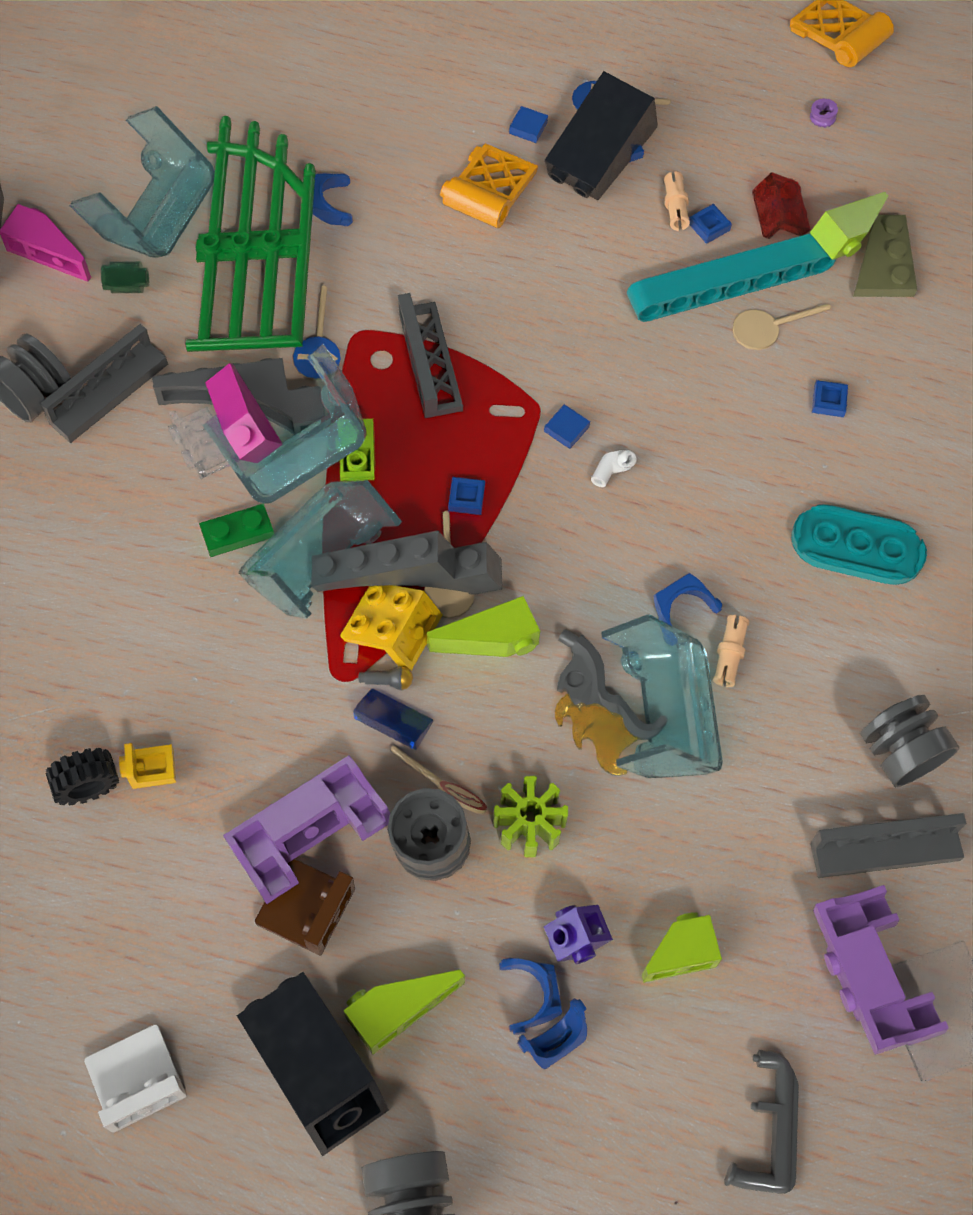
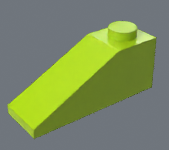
M882 192L825 211L811 230V235L832 260L845 255L846 257L854 255L861 248L862 244L860 242L872 227L888 198V194Z
M524 596L428 631L427 647L429 652L497 657H509L517 654L521 656L533 651L539 645L540 629Z
M455 970L375 986L368 992L365 989H361L346 1002L348 1007L343 1010L345 1018L372 1055H374L464 985L465 975L461 970Z

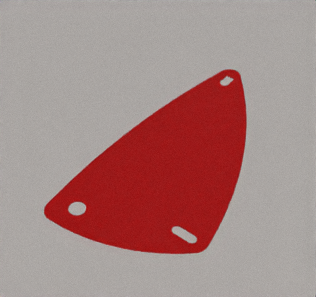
M362 330L355 333L348 343L333 415L324 495L323 553L433 531H439L444 537L443 512L448 511L452 477L485 480V491L481 515L448 511L450 515L451 545L457 548L482 543L502 510L523 467L540 419L541 410L539 404L524 390L499 372L468 355L448 347L463 404V411L425 418L404 335L375 330ZM425 340L423 342L425 350L432 354L439 346V344ZM377 351H386L391 354L393 361L388 368L377 369L371 364V356ZM435 363L430 368L431 375L439 380L446 372L444 368ZM443 390L438 392V405L454 402L452 395ZM493 405L520 406L525 410V414L522 417L494 416L489 410ZM373 419L375 435L374 480L340 481V420ZM369 586L323 591L329 670L331 675L341 682L354 681L358 678L359 672L367 671L386 654V651L383 649L358 644L357 663H343L347 642L340 635ZM400 586L424 591L425 587L419 586Z

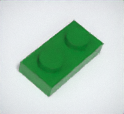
M264 503L199 523L210 558L275 538Z

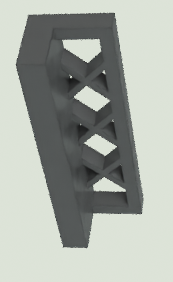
M411 293L399 294V317L425 418L463 411V404L436 302L413 305ZM431 313L432 321L427 327L418 324L416 316ZM427 337L439 343L438 348L433 354L424 348L423 342ZM434 363L446 370L440 380L431 375L430 368ZM443 390L452 395L454 402L438 405V392Z
M139 324L40 403L49 425L69 443H72L168 365L167 358L151 344L147 329ZM139 340L140 343L131 349L132 345ZM113 361L112 365L107 368L108 364ZM88 381L87 385L82 388L83 384ZM63 401L61 406H59L56 410L53 409Z
M960 813L819 830L810 843L817 877L825 878L961 861L964 858V853L958 832L967 824L965 815Z

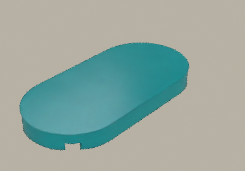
M817 505L801 513L796 519L791 533L793 547L799 557L806 563L817 568L884 584L899 585L911 581L920 573L927 558V548L923 539L920 540L916 535L917 531L910 525L901 521L833 505Z

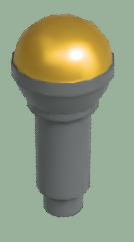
M399 666L390 669V671L359 672L358 679L359 683L367 685H390V687L404 690L412 684L413 675L407 667Z

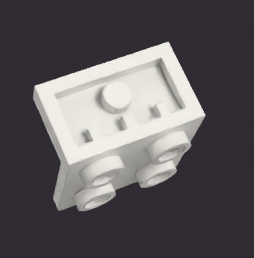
M152 1025L86 1057L84 1060L103 1109L98 1111L103 1127L112 1133L187 1097L160 1028L157 1025Z

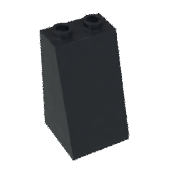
M603 71L545 158L549 177L559 184L565 182L571 185L574 191L584 198L590 196L599 200L631 161V155L640 145L643 146L658 127L655 98Z
M304 972L296 977L284 980L276 990L262 999L252 1001L246 1006L244 1011L236 1015L322 1157L389 1111L372 1075Z

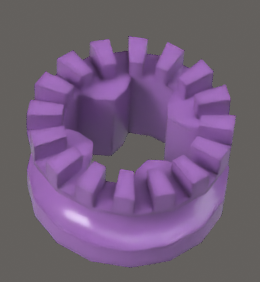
M825 98L816 100L811 108V122L816 126L824 128L833 125L838 112L837 104ZM823 110L827 111L825 115H821L820 113Z

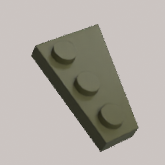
M878 215L871 227L853 297H914L917 291L906 215Z

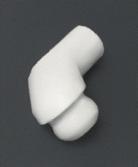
M631 450L606 453L601 458L591 478L592 483L598 487H605L612 474L630 470L637 461L635 453Z

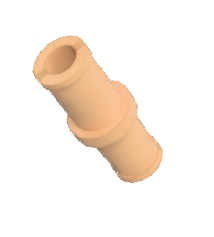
M674 171L675 182L672 180L671 172L664 177L667 194L664 202L669 210L670 227L673 230L679 231L678 220H681L682 230L686 229L690 224L687 211L689 197L684 191L683 175L680 172Z
M729 615L727 617L723 642L719 643L717 648L719 659L715 676L713 677V682L717 685L723 686L725 677V681H727L726 687L735 686L739 661L744 658L746 651L743 644L747 626L750 622L746 617L739 616L738 625L735 621L736 615Z

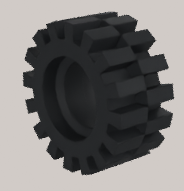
M91 748L84 749L83 753L75 751L72 752L70 757L64 755L60 757V762L54 761L51 763V767H47L45 773L54 802L59 803V805L68 803L70 806L75 805L79 801L80 804L87 803L88 799H98L100 794H108L110 792L109 789H115L117 787L116 784L119 783V777L111 753L107 749L102 751V748H96L91 751Z

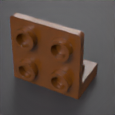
M293 859L287 864L292 869L299 883L268 904L264 902L255 919V924L322 956L355 891L354 879L352 876L341 871L334 878Z

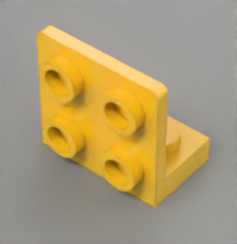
M393 585L369 586L340 636L345 642L383 649L398 667H407L412 671L427 644V632L436 628L443 614L425 591Z

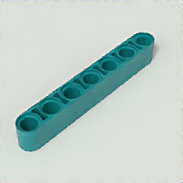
M810 233L639 280L628 288L627 296L638 320L647 322L820 274L830 269L836 262V259L832 260Z

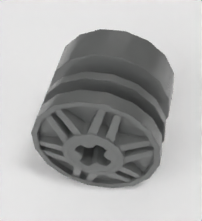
M22 334L17 339V345L11 344L7 347L10 360L0 356V401L18 418L31 423L43 412L40 403L45 399L44 396L48 397L70 380L71 377L63 364L42 342L29 334Z
M917 695L890 706L863 728L860 733L866 744L875 742L870 748L874 756L891 751L892 754L884 760L881 767L895 788L911 783L933 771L954 756L960 749L946 726L928 730L938 718V714L935 710L926 711L930 706V702L925 695Z
M423 788L409 792L396 803L391 811L387 829L390 842L398 861L408 873L421 880L437 881L452 876L462 868L470 853L471 837L463 808L453 796L440 789ZM437 836L439 842L435 844L430 841L426 844L425 837L434 838Z
M444 1151L402 1155L379 1160L361 1167L366 1197H384L385 1205L369 1211L368 1215H436L437 1209L453 1204L452 1196H433L432 1188L449 1181Z

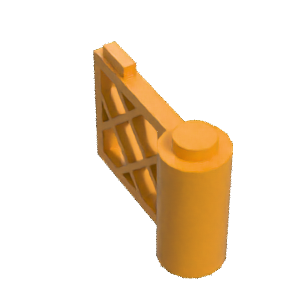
M815 0L790 20V27L793 33L802 38L807 36L834 51L837 61L846 67H854L892 36L894 32L893 22L885 13L875 12L871 15L845 0ZM828 3L836 9L821 10V7ZM853 17L857 19L856 22H843V18ZM838 18V23L823 24V19ZM818 19V24L804 23L805 20ZM825 32H840V35L833 39L826 35Z
M485 143L482 147L476 146L471 152L468 159L471 162L459 177L455 176L451 180L445 181L440 196L443 198L445 206L499 229L505 222L512 205L536 175L538 165ZM486 156L498 160L499 163L486 165L484 159ZM519 169L526 173L524 175L512 176L510 170ZM503 171L505 178L492 179L489 173ZM483 174L486 181L476 182L469 178ZM510 186L512 192L508 196L497 191L496 188Z

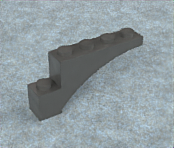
M266 358L257 362L243 364L232 363L269 421L294 434L296 441L328 436L320 386H302L294 390H288L283 358ZM225 366L199 368L195 371L181 373L169 372L160 376H153V388L158 405L179 403L213 405L205 382Z
M433 531L313 555L311 587L320 592L360 586H419L455 590L476 595L502 590V559L487 542L454 548L439 531Z

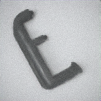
M758 1050L757 1054L753 1055V1061L756 1062L757 1067L776 1070L775 1103L760 1101L751 1103V1109L754 1112L773 1114L771 1173L740 1169L733 1162L725 1175L724 1185H733L747 1190L785 1194L790 1192L796 1183L799 1084L794 1070L785 1057L773 1051Z

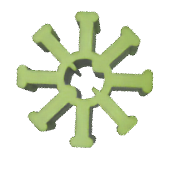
M536 776L524 777V798L512 788L511 783H507L501 790L500 803L506 804L508 807L494 806L493 827L510 826L507 830H502L501 845L507 850H511L512 844L521 835L526 836L524 857H536L538 842L535 840L536 835L549 845V850H553L559 844L561 830H556L553 826L565 828L568 818L567 805L551 807L553 804L558 803L560 789L554 783H550L549 789L540 798L535 797ZM526 812H533L535 821H527Z

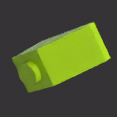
M698 912L678 916L676 918L677 921L672 923L642 973L643 983L716 968L721 962L722 957L711 916L699 917Z

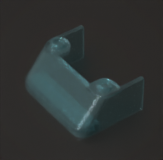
M155 106L128 116L126 119L127 123L147 142L141 152V163L144 169L153 177L129 216L126 218L101 192L74 200L69 206L104 240L152 258L167 256L173 250L212 187L215 170L208 159L160 108Z
M324 344L314 350L307 358L325 384L321 390L320 398L328 414L284 441L283 445L258 464L239 459L222 431L217 414L202 425L252 498L260 503L268 504L276 501L357 450L366 439V427L354 390Z
M368 480L331 482L314 494L240 568L239 574L251 587L286 615L308 618L312 614L308 609L312 604L310 599L313 596V592L310 590L312 556L348 549L354 544H371L381 535L380 529L383 526H398L402 521Z
M650 614L602 631V639L622 648L621 663L625 672L641 681L646 724H653L660 716H666L667 725L656 737L649 739L648 742L638 744L635 754L616 759L617 767L648 779L698 776L720 771L723 764L708 657L702 643L698 639Z

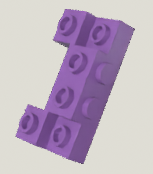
M348 755L223 836L266 904H268L299 883L287 863L347 824L352 826L362 841L366 840L388 825L390 811L367 781L358 765Z
M884 885L858 894L832 898L817 903L813 910L828 945L827 953L824 954L827 968L832 976H838L843 988L839 991L842 1003L846 1011H853L856 1021L861 1022L875 1055L906 1044L910 1046L945 1034L949 1029L946 1021H940L934 1008L933 1001L935 997L933 992L904 1001L906 998L877 934V932L895 927L900 920L897 913L892 914L885 899L887 890Z

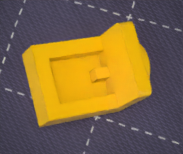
M132 743L124 744L125 755L119 756V769L121 777L127 778L132 789L176 783L174 748L172 744L135 749Z

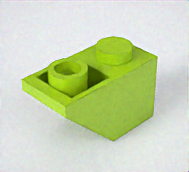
M373 419L340 420V481L374 480L375 435Z

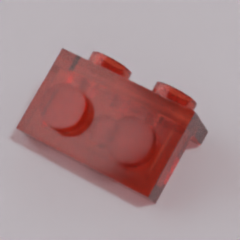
M771 172L752 190L763 237L770 239L780 229L798 236L805 235L811 230L801 194V187L797 181Z

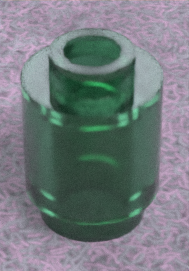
M141 261L109 262V265H102L101 267L103 290H110L112 294L143 293L144 287H149L148 268H143Z

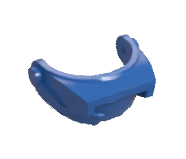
M344 173L315 175L313 215L321 221L330 225L349 226L353 223L351 214L333 208L323 196L325 190L348 186L350 184V177Z
M691 573L683 576L653 596L659 623L663 629L662 633L668 641L677 639V634L670 622V609L672 602L680 594H689L701 598L716 614L722 610L721 601L718 598H714L706 586Z
M519 958L501 960L502 963H499L500 970L520 969L529 972L540 982L544 992V1003L533 1018L509 1025V1030L513 1032V1035L526 1033L525 1029L549 1022L562 1014L554 965Z
M574 998L571 1000L568 1012L548 1031L530 1040H527L523 1034L518 1037L517 1044L523 1053L529 1052L536 1063L543 1069H547L586 1040L587 1024L584 1011L587 1009L580 999ZM569 1036V1038L561 1046L557 1047Z

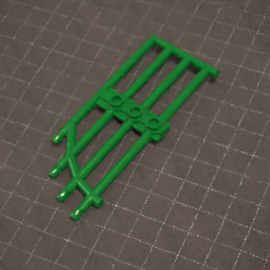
M222 116L219 124L218 141L207 142L208 153L216 154L209 230L206 234H199L196 242L197 263L205 262L197 339L186 340L187 352L303 347L316 175L315 166L311 163L305 165L302 182L287 165L288 138L285 134H280L276 140L274 157L259 149L260 126L258 122L252 121L248 127L247 145L230 143L231 118L229 116ZM228 156L245 157L239 230L237 232L221 233ZM257 162L274 170L269 230L251 231ZM285 181L301 198L299 229L281 230ZM280 258H297L291 335H272L278 262ZM266 259L260 336L241 337L248 260ZM235 261L229 335L226 338H210L218 262Z

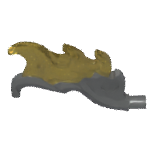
M564 629L558 641L571 648L573 657L559 677L557 691L560 693L567 692V694L556 705L555 720L558 726L562 727L563 718L570 717L573 723L572 734L576 747L581 750L582 740L589 739L595 746L597 761L600 767L611 775L627 774V769L619 765V757L623 750L639 739L649 740L656 737L667 725L666 716H660L653 724H645L639 720L620 695H612L607 692L605 688L604 663L593 644L583 635L578 637Z

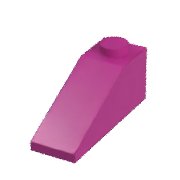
M20 204L16 206L0 229V236L6 251L88 282L91 275L85 258L47 215L36 208L30 209Z
M229 363L205 382L222 431L240 460L258 464L283 445L234 364Z

